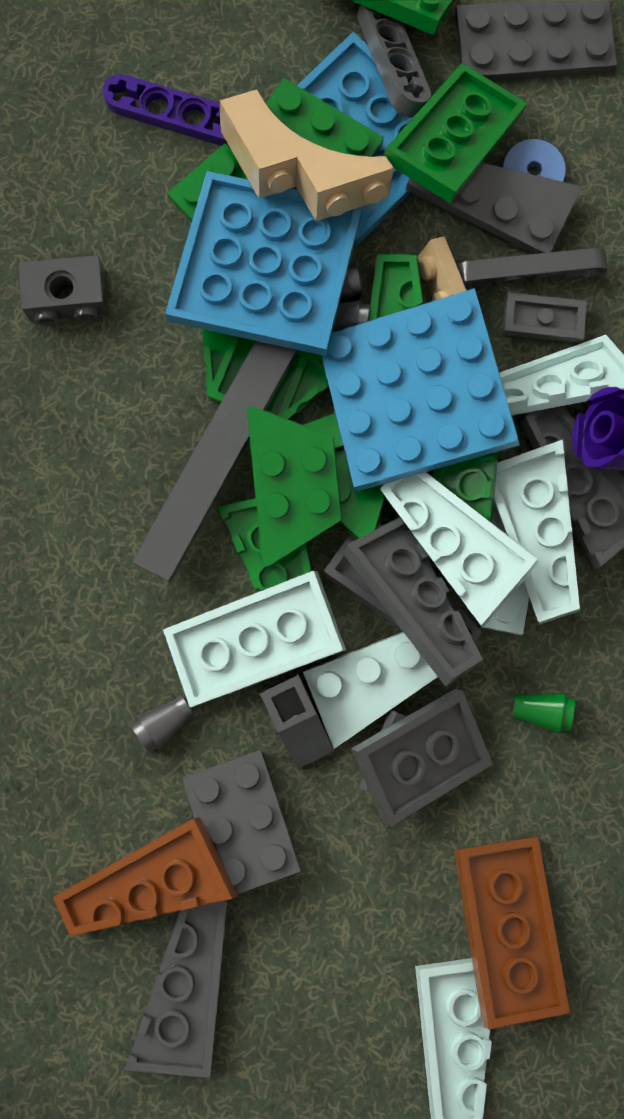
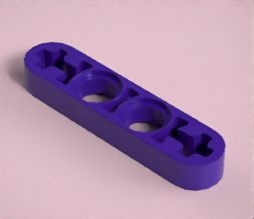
M124 74L113 75L104 83L103 96L107 107L113 113L220 146L226 143L229 147L221 133L220 103ZM122 88H126L129 97L122 96L120 101H116L114 93H120ZM135 99L139 100V108H136ZM154 99H163L168 103V108L161 114H153L147 110V107ZM191 110H199L204 113L205 118L198 125H189L184 121V116ZM215 114L217 123L213 122V130H209L212 125V115Z

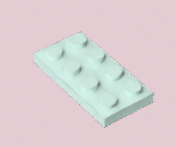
M311 571L163 629L190 708L346 650L317 571Z

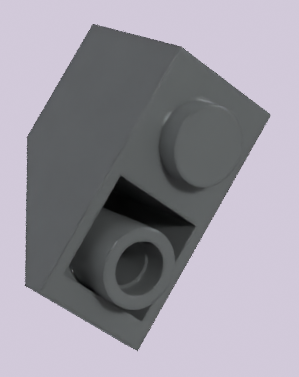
M298 675L260 693L278 734L297 769L334 752Z

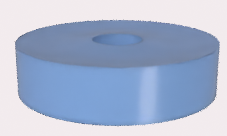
M528 139L514 145L507 153L502 166L503 168L528 173L527 168L535 167L540 172L537 176L562 182L566 172L565 161L559 150L549 142L539 139Z

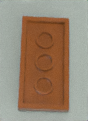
M527 837L454 849L483 1027L490 1030L569 1014L568 998L539 837Z

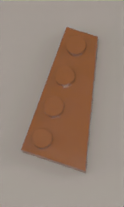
M197 817L57 894L53 899L71 937L118 926L127 922L144 920L170 912L233 899L238 895L201 818Z

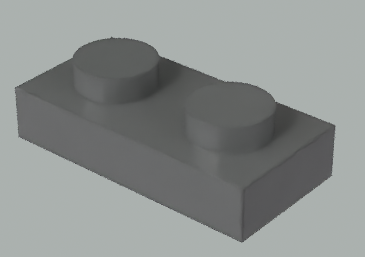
M508 292L505 297L502 336L581 344L585 335L587 301Z

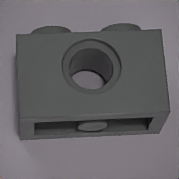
M99 255L18 263L21 309L30 321H35L38 325L50 326L59 323L60 318L74 317L75 320L80 322H91L97 320L99 315L109 314L106 272ZM66 287L73 288V292L69 297L64 299L56 298L61 289Z

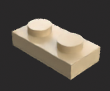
M445 236L431 239L417 259L420 276L426 281L432 301L467 291Z

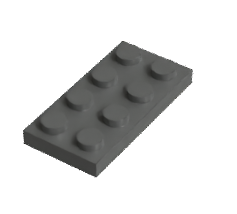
M520 0L456 5L455 18L460 64L467 65L491 81L614 72L616 69L617 60L609 0Z

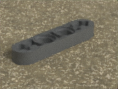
M360 5L357 11V19L390 102L398 113L413 118L430 99L431 91L403 23ZM392 64L402 67L405 71L396 68Z
M601 248L480 259L456 264L466 290L502 286L503 282L511 281L514 282V285L539 283L541 278L551 277L553 281L600 276L607 272L605 250Z

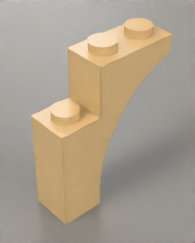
M257 89L220 100L221 133L259 199L296 187L317 222L389 198L393 167L386 156L368 157L344 154L326 149L302 138L285 126L270 111Z

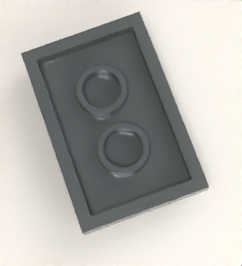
M458 689L450 691L351 748L384 824L390 827L493 765L465 694Z
M261 750L182 777L194 818H201L237 895L302 873Z

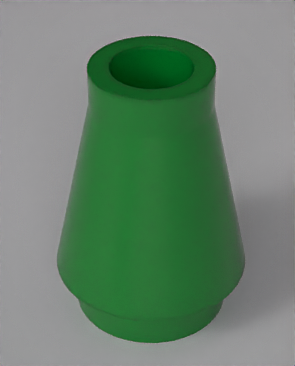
M565 693L516 694L513 719L526 721L557 734H560L561 730L571 732L575 699L565 697Z

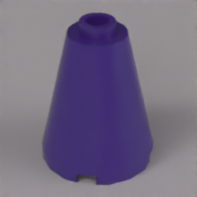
M606 387L594 393L587 400L592 404L586 413L582 414L579 412L576 417L572 432L573 451L577 457L583 460V464L587 467L597 470L624 471V389Z

